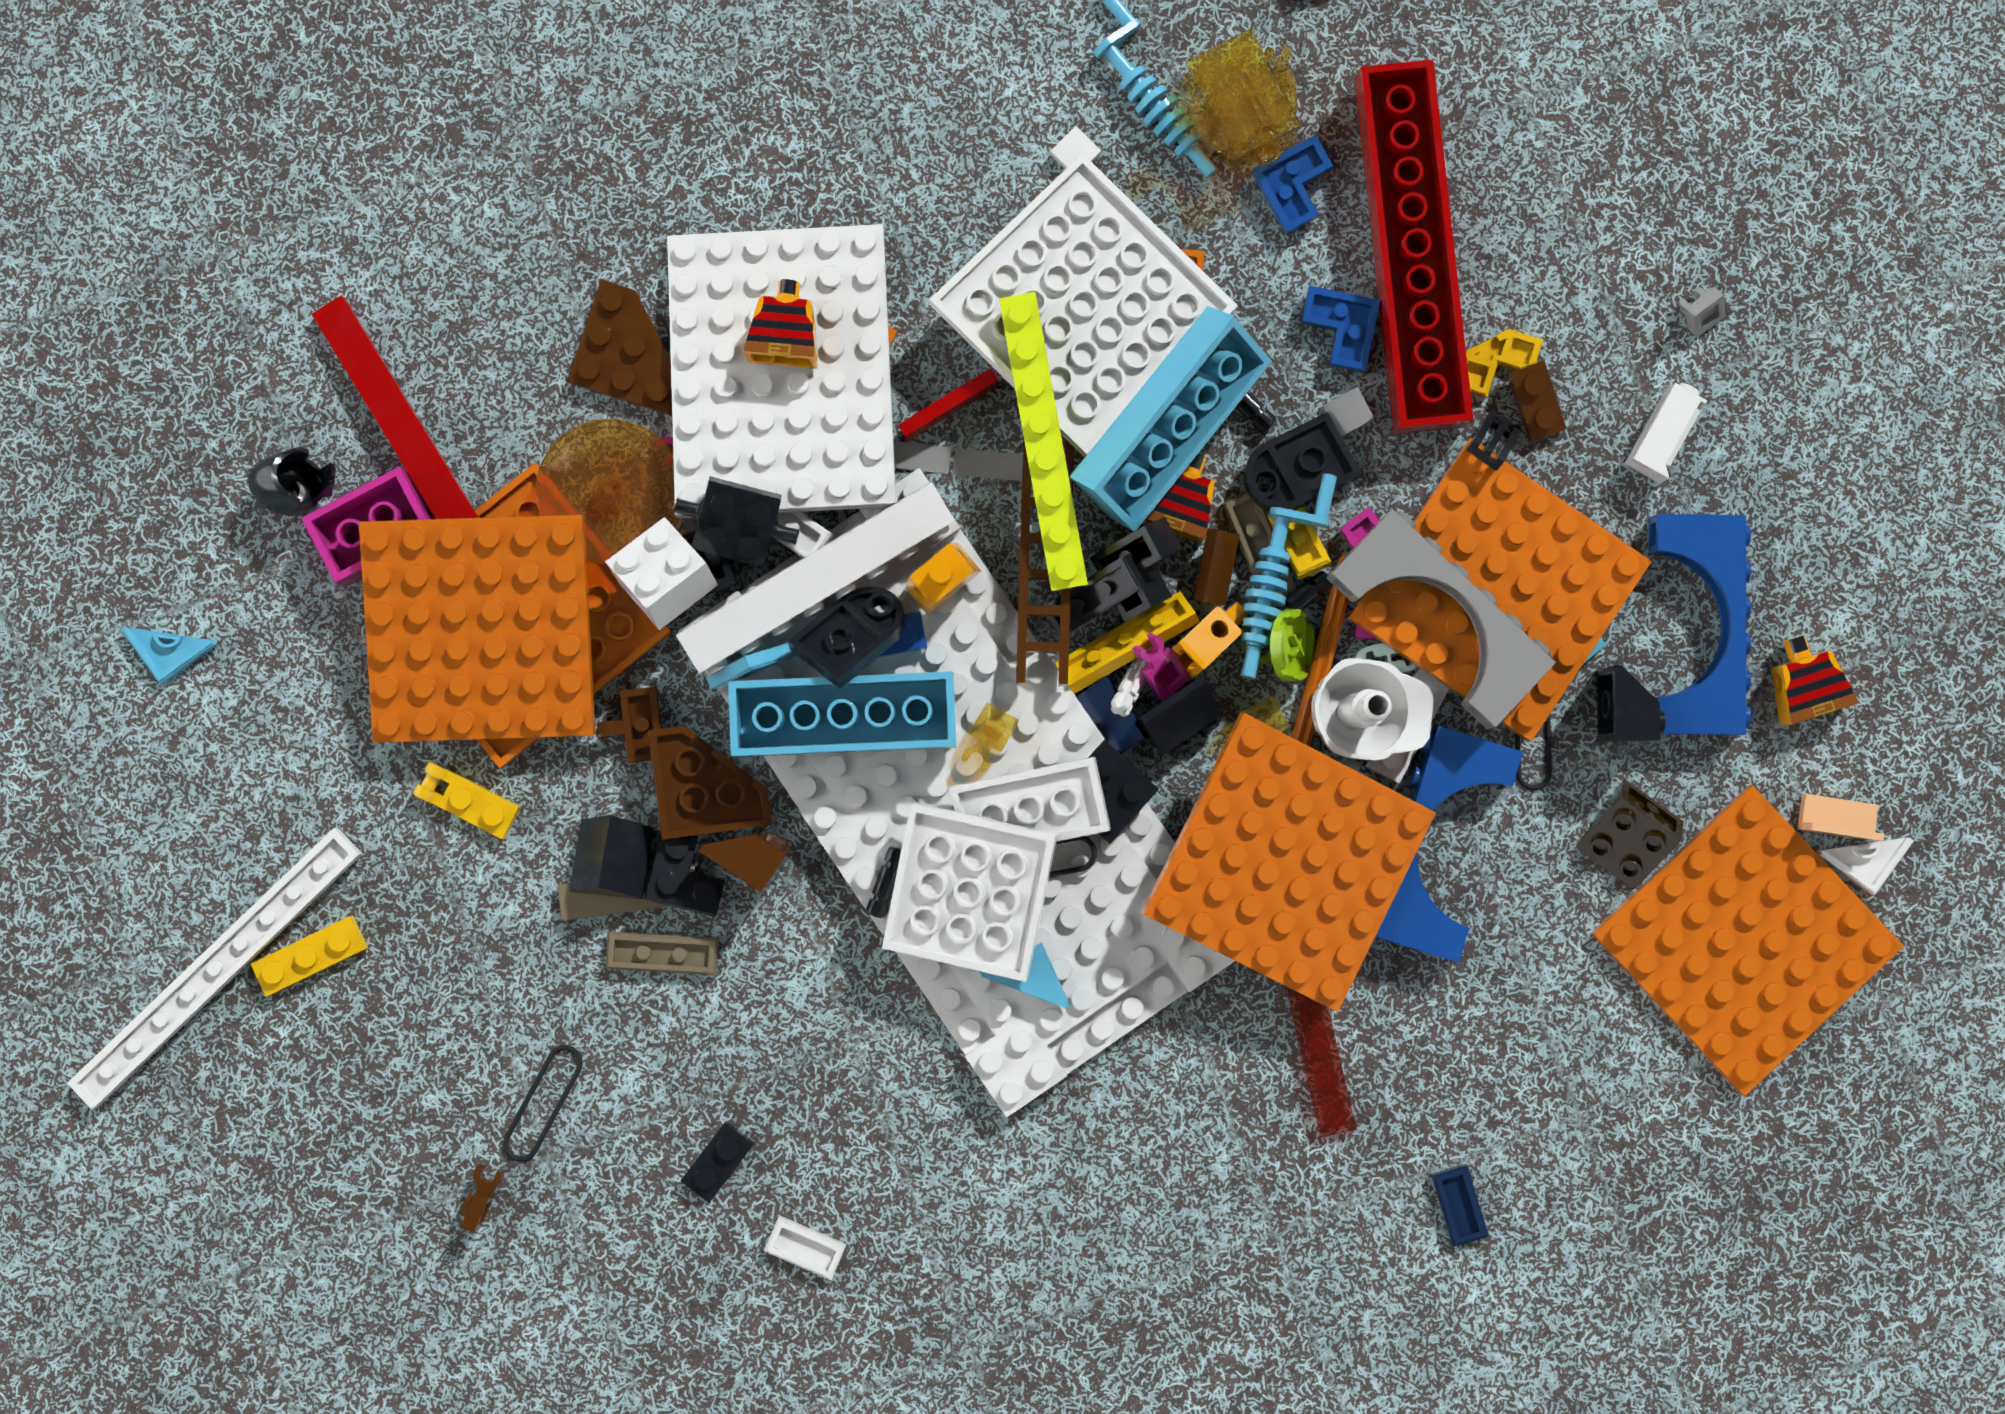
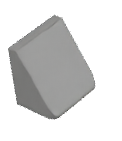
M1358 387L1322 406L1324 412L1329 413L1342 437L1369 424L1374 419Z

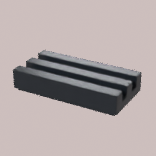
M1492 408L1484 418L1467 451L1497 471L1504 463L1522 429L1517 425L1513 429L1507 427L1510 420L1506 417H1503L1501 421L1497 420L1495 417L1498 412ZM1491 427L1495 432L1483 451L1478 447ZM1503 435L1506 439L1494 459L1490 455Z

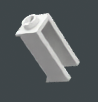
M1674 383L1665 389L1624 464L1659 484L1668 480L1667 468L1672 464L1702 410L1700 407L1705 405L1707 400L1699 396L1700 392L1696 388L1685 383Z

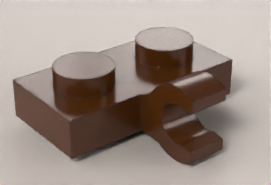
M657 687L621 690L619 693L623 720L597 723L598 737L607 738L624 735L629 764L651 761L648 730L662 728Z

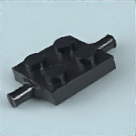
M709 476L706 492L699 500V504L677 497L673 513L695 518L696 531L692 542L693 549L761 567L764 565L768 548L774 542V539L796 545L800 530L778 524V510L782 495Z

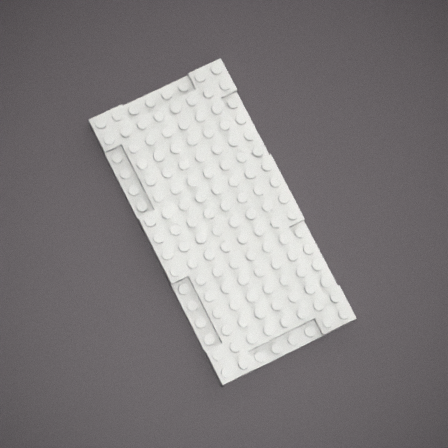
M920 468L896 483V502L930 483ZM888 507L860 509V511L829 531L834 535L830 542ZM956 521L948 525L951 531L934 542L931 541L930 537L925 538L917 543L920 550L902 561H900L898 556H895L885 562L888 569L870 580L865 574L853 581L856 586L855 589L879 587L892 592L901 601L904 614L920 611L927 642V649L876 658L856 676L953 671L957 748L764 756L801 811V815L865 909L869 899H873L874 894L872 891L881 866H885L886 861L884 858L888 848L894 846L902 849L911 803L915 802L954 811L949 789L951 786L1085 759L1104 740V737L1070 687H1058L1059 671L1046 653L1026 652L1025 686L1016 685L1018 613ZM959 543L982 572L928 616L905 589L908 578L947 544ZM797 554L793 555L743 590L736 591L687 624L678 633L803 558ZM833 593L823 599L822 603L825 607L805 618L804 614L800 613L790 619L793 626L774 637L770 631L758 638L761 645L743 656L738 650L726 657L729 662L728 665L746 655L788 643L787 641L838 600ZM880 605L875 607L872 611L875 613H883L886 612L890 607L886 605ZM1027 627L1026 642H1037ZM796 656L771 664L767 669L745 678L741 676L733 681L824 676ZM706 669L705 673L707 674V676H710V673ZM728 684L717 690L729 705ZM1148 803L1145 804L1110 844L1098 833L1086 835L1095 843L1097 848L1096 861L1089 869L1050 877L1048 880L1035 945L1042 942L1070 1004L1069 1007L1063 1008L984 978L976 970L896 952L1006 1118L1185 993L1191 992L1235 962V960L1141 914L1175 845V842ZM1082 840L1056 844L1050 872L1087 864L1092 856L1090 846ZM889 899L887 901L889 906L883 918H876L870 915L882 934H885L891 904Z

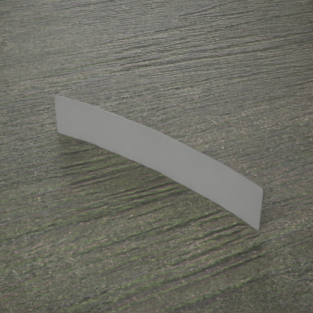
M894 441L895 468L908 470L920 468L921 471L949 473L951 447ZM955 448L952 475L1022 481L1023 454Z

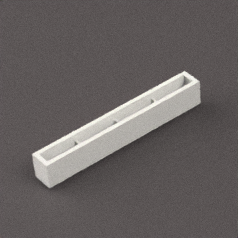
M930 482L680 631L676 637L698 673L700 674L707 669L711 675L728 665L729 662L726 657L739 650L743 656L760 646L761 643L758 638L771 631L775 637L793 626L790 621L793 617L803 613L806 618L825 607L822 600L833 593L838 599L854 590L856 586L853 581L866 574L870 580L887 570L885 562L895 556H898L900 561L916 553L920 550L917 543L925 538L930 537L931 541L934 542L951 531L948 525L955 520L935 486Z

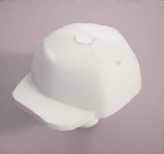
M1358 658L1343 659L1331 669L1328 675L1320 680L1317 690L1312 696L1311 711L1315 730L1321 735L1326 747L1337 755L1356 759L1382 760L1395 753L1415 751L1423 747L1430 737L1433 712V695L1430 687L1419 679L1401 673L1397 667L1387 662Z

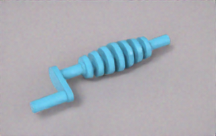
M1101 0L1123 27L1104 39L1095 48L1093 54L1098 59L1105 56L1120 73L1122 81L1119 85L1123 91L1132 88L1127 96L1131 104L1141 99L1135 108L1139 116L1150 110L1143 119L1144 124L1147 127H1151L1159 120L1160 123L1154 128L1153 133L1157 137H1161L1168 131L1169 134L1163 142L1168 147L1173 146L1177 142L1179 145L1175 148L1174 152L1179 157L1188 155L1203 175L1208 178L1218 168L1199 147L1198 142L1201 136L1198 131L1189 135L1188 132L1194 126L1191 120L1187 119L1181 124L1179 123L1186 114L1182 106L1170 112L1178 100L1174 95H1170L1161 101L1168 90L1163 85L1152 90L1157 83V79L1152 75L1143 79L1142 77L1146 74L1147 70L1142 65L1133 67L1117 48L1119 44L1138 30L1142 23L1130 13L1120 0Z
M1322 475L1314 514L1281 507L1270 508L1269 517L1275 519L1270 545L1267 548H1261L1259 557L1266 561H1258L1254 567L1256 572L1263 575H1252L1249 581L1250 585L1259 589H1247L1245 594L1246 599L1256 603L1244 604V613L1254 617L1243 618L1242 627L1251 631L1250 633L1242 632L1241 641L1246 643L1247 646L1241 677L1255 679L1261 650L1264 647H1270V638L1265 636V633L1271 634L1274 623L1268 620H1275L1282 612L1271 606L1282 607L1285 605L1286 597L1275 592L1287 591V582L1277 577H1288L1289 569L1280 564L1289 563L1290 554L1285 552L1284 549L1289 523L1322 528L1328 527V516L1337 480L1335 475Z

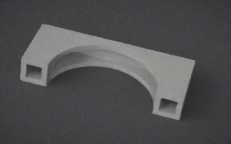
M1392 509L1378 521L1326 578L1352 603L1360 599L1375 586L1400 580L1427 583L1443 590L1463 607L1473 623L1479 644V664L1476 678L1460 705L1486 729L1495 728L1556 663L1549 656L1551 651L1540 640L1536 638L1532 640L1522 631L1524 628L1523 624L1510 613L1505 615L1495 606L1497 600L1490 592L1482 587L1477 589L1468 580L1470 575L1461 565L1456 562L1451 564L1441 555L1443 550L1439 544L1430 537L1424 539L1414 529L1416 524L1408 515L1402 511L1397 513Z

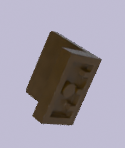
M1624 779L1615 789L1612 805L1577 842L1576 848L1630 888L1636 889L1680 843L1684 821Z

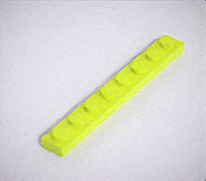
M1036 292L999 298L1051 591L1088 585Z

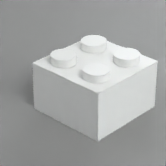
M665 517L605 561L621 587L659 630L718 586L706 562Z

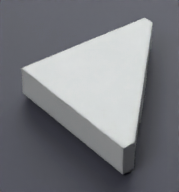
M1904 837L1819 850L1817 854L1826 863L1867 893L1875 895L1914 840Z

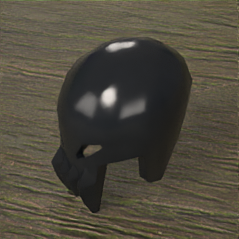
M296 447L260 460L250 469L247 482L251 494L266 509L281 515H302L314 508L322 498L332 496L336 475L335 464L330 463L319 468L307 458L309 456L308 449Z

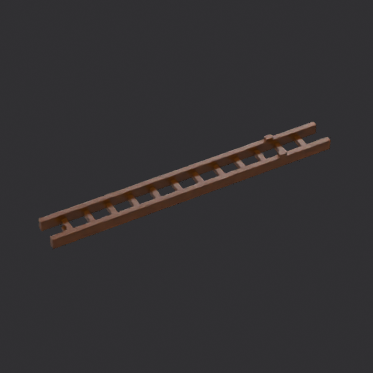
M1023 436L1016 685L1025 686L1026 652L1059 653L1058 687H1067L1070 588L1061 590L1060 606L1028 605V580H1049V575L1046 569H1029V544H1043L1041 533H1030V508H1036L1035 497H1031V475ZM1065 439V459L1073 498V481L1070 475L1074 472V447ZM1027 616L1060 617L1059 643L1026 642Z

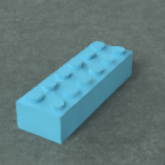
M1207 306L1070 475V478L1110 519L1133 532L1136 531L1271 364L1272 360L1234 316Z
M953 671L859 675L852 678L840 689L825 677L728 681L732 757L957 748Z

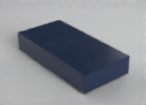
M1106 676L1076 696V698L1104 739L1120 754H1123L1148 736L1132 711L1125 717L1114 714L1111 711V701L1118 690L1110 678Z
M1462 1164L1430 1174L1451 1245L1455 1247L1488 1237L1468 1165Z

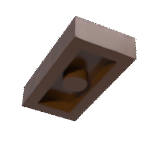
M1539 360L1507 372L1529 441H1536L1567 429L1545 360Z

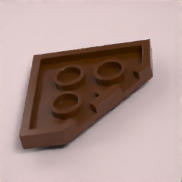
M601 279L567 382L571 385L672 417L671 359L638 293L633 289Z
M684 725L648 730L662 840L772 825L767 788L754 780L718 750L710 746L691 729Z

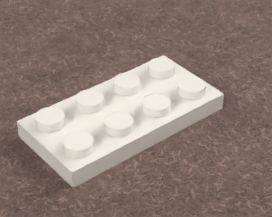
M1095 756L949 787L955 812L1058 834L1057 841L1111 830Z

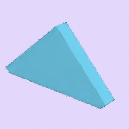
M129 627L121 629L159 684L163 685L217 646L214 640Z
M786 643L746 655L706 677L710 688L716 690L728 684V681H733L741 676L745 678L769 668L771 664L796 657L797 655L790 651L789 645Z
M1042 942L1035 945L1029 977L1026 982L979 971L984 978L1063 1008L1070 1006Z

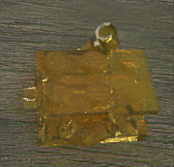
M1252 29L1186 61L1185 64L1189 72L1182 76V81L1192 101H1189L1188 94L1183 90L1179 95L1182 103L1191 108L1188 113L1197 138L1215 152H1220L1230 173L1257 160H1260L1262 166L1277 160L1281 156L1279 149L1295 142L1301 127V123L1296 115L1298 110L1296 82L1291 65L1288 63L1292 55L1291 48L1286 43L1280 41L1282 52L1279 57L1275 58L1274 51L1270 47L1266 48L1264 54ZM1268 60L1271 61V62H1273V63L1275 64V66L1273 67V70H1272V68H1271V66H1270Z

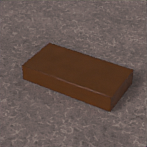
M1208 528L1194 600L1226 606L1240 534Z

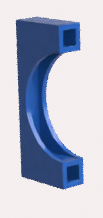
M1657 514L1648 518V554L1677 560L1697 573L1707 584L1715 598L1721 625L1716 654L1703 675L1692 685L1678 693L1655 697L1660 702V711H1663L1665 714V730L1660 735L1738 736L1746 735V728L1750 726L1751 710L1749 706H1746V692L1751 687V674L1749 670H1746V655H1749L1751 650V637L1746 633V619L1750 617L1751 601L1749 597H1746V583L1749 582L1751 577V565L1749 561H1746V546L1750 544L1751 529L1749 525H1746V515Z
M1433 726L1428 741L1419 749L1420 752L1424 753L1421 766L1414 767L1409 780V787L1413 788L1410 799L1434 811L1446 798L1470 786L1491 784L1513 787L1523 752L1446 727ZM1418 851L1375 937L1459 963L1470 928L1449 918L1430 899L1419 874Z

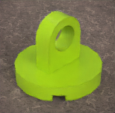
M1285 609L1276 617L1271 634L1265 633V636L1270 638V650L1265 656L1260 654L1258 663L1272 664L1277 676L1285 682H1300L1304 680L1308 673L1304 672L1306 666L1312 665L1315 654L1313 627L1311 623L1305 622L1304 618L1307 615L1299 609Z

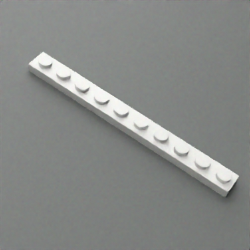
M333 828L67 1084L91 1110L98 1108L362 855L361 851L339 828Z

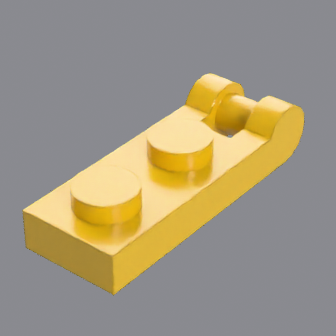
M428 762L424 770L427 774L422 784L418 783L413 791L415 796L456 815L500 839L506 838L521 806L435 762ZM440 779L449 783L444 795L434 791Z

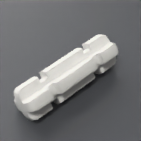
M1139 658L1132 660L1130 664L1132 668L1127 670L1117 689L1119 692L1114 695L1111 701V711L1114 714H1119L1122 717L1129 715L1133 707L1132 703L1136 702L1146 682L1140 672L1147 665L1146 661Z

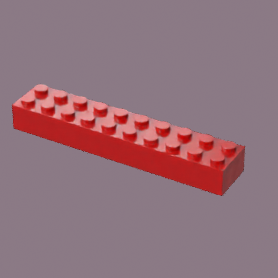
M1431 59L1362 66L1356 75L1354 84L1378 300H1380L1379 310L1393 435L1463 428L1470 424L1474 418L1434 61Z

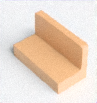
M1802 794L1797 830L1867 841H1884L1885 835L1875 832L1879 807L1877 804L1812 794Z

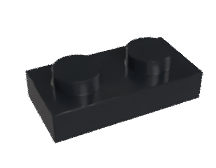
M726 1120L680 1181L710 1203L755 1142Z

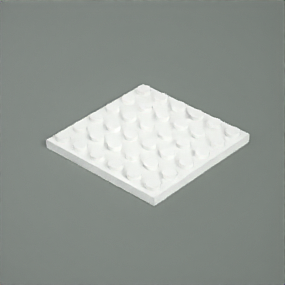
M1083 153L929 299V305L1015 388L999 298L1036 292L1061 435L1084 457L1087 456L1207 306L1227 314H1231L1238 306Z

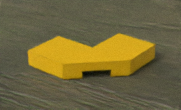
M1507 329L1495 337L1466 350L1471 394L1487 398L1497 365L1515 370L1537 362L1543 339Z

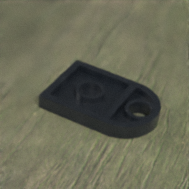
M1326 412L1257 447L1250 455L1245 466L1244 485L1253 502L1267 511H1270L1271 507L1297 510L1317 500L1323 474H1331L1337 477L1335 491L1359 479L1363 473L1329 413ZM1260 476L1271 478L1275 485L1274 490L1270 492L1260 491L1255 485V479Z
M862 587L852 590L787 641L789 649L840 689L901 637L905 628L903 606L895 594L883 588ZM880 605H886L890 607L886 612L883 613H875L872 611L875 607Z

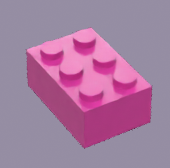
M397 467L301 519L334 582L348 587L362 580L359 522L434 519L408 472L401 467Z

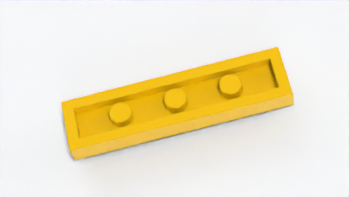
M1179 591L1166 601L1069 654L1068 686L1075 694L1136 659L1137 657L1133 652L1135 645L1144 648L1146 652L1149 651L1151 648V642L1147 637L1149 633L1159 636L1163 642H1166L1199 623L1196 612L1181 591ZM1058 660L1057 662H1055V665H1056V667H1057V669H1058V671H1059V660Z

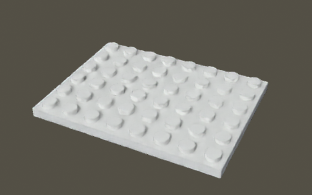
M883 224L667 236L675 503L678 497L679 499L699 504V500L706 492L709 476L782 495L778 513L882 508L896 504ZM782 279L798 281L801 284L799 299L812 301L815 315L817 369L754 364L747 361L744 346L758 299L761 296L777 297L778 283ZM675 513L677 518H693Z

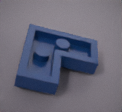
M1316 135L1253 168L1251 172L1285 235L1317 219L1319 216L1303 185L1332 170L1333 165Z
M1309 285L1300 324L1336 331L1329 366L1364 373L1367 368L1380 300Z

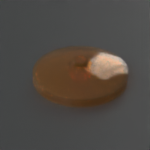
M600 419L576 426L567 431L551 446L539 468L536 482V499L540 515L584 514L587 562L607 565L605 561L665 517L674 528H676L680 520L673 513L675 507L673 453L656 434L633 422L618 419Z

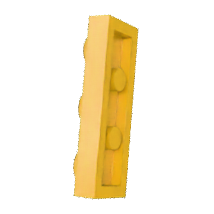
M348 916L251 963V966L265 996L268 997L368 949V946L354 916Z

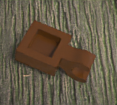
M485 1162L477 1165L473 1173L477 1191L474 1195L468 1194L460 1210V1215L465 1216L460 1227L473 1233L482 1227L496 1194L495 1190L504 1178V1170L499 1169L493 1180L486 1179L483 1174L487 1164Z

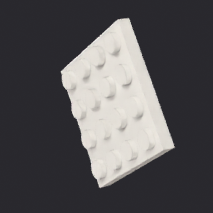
M915 802L911 803L882 949L1026 982L1029 977L1058 834Z

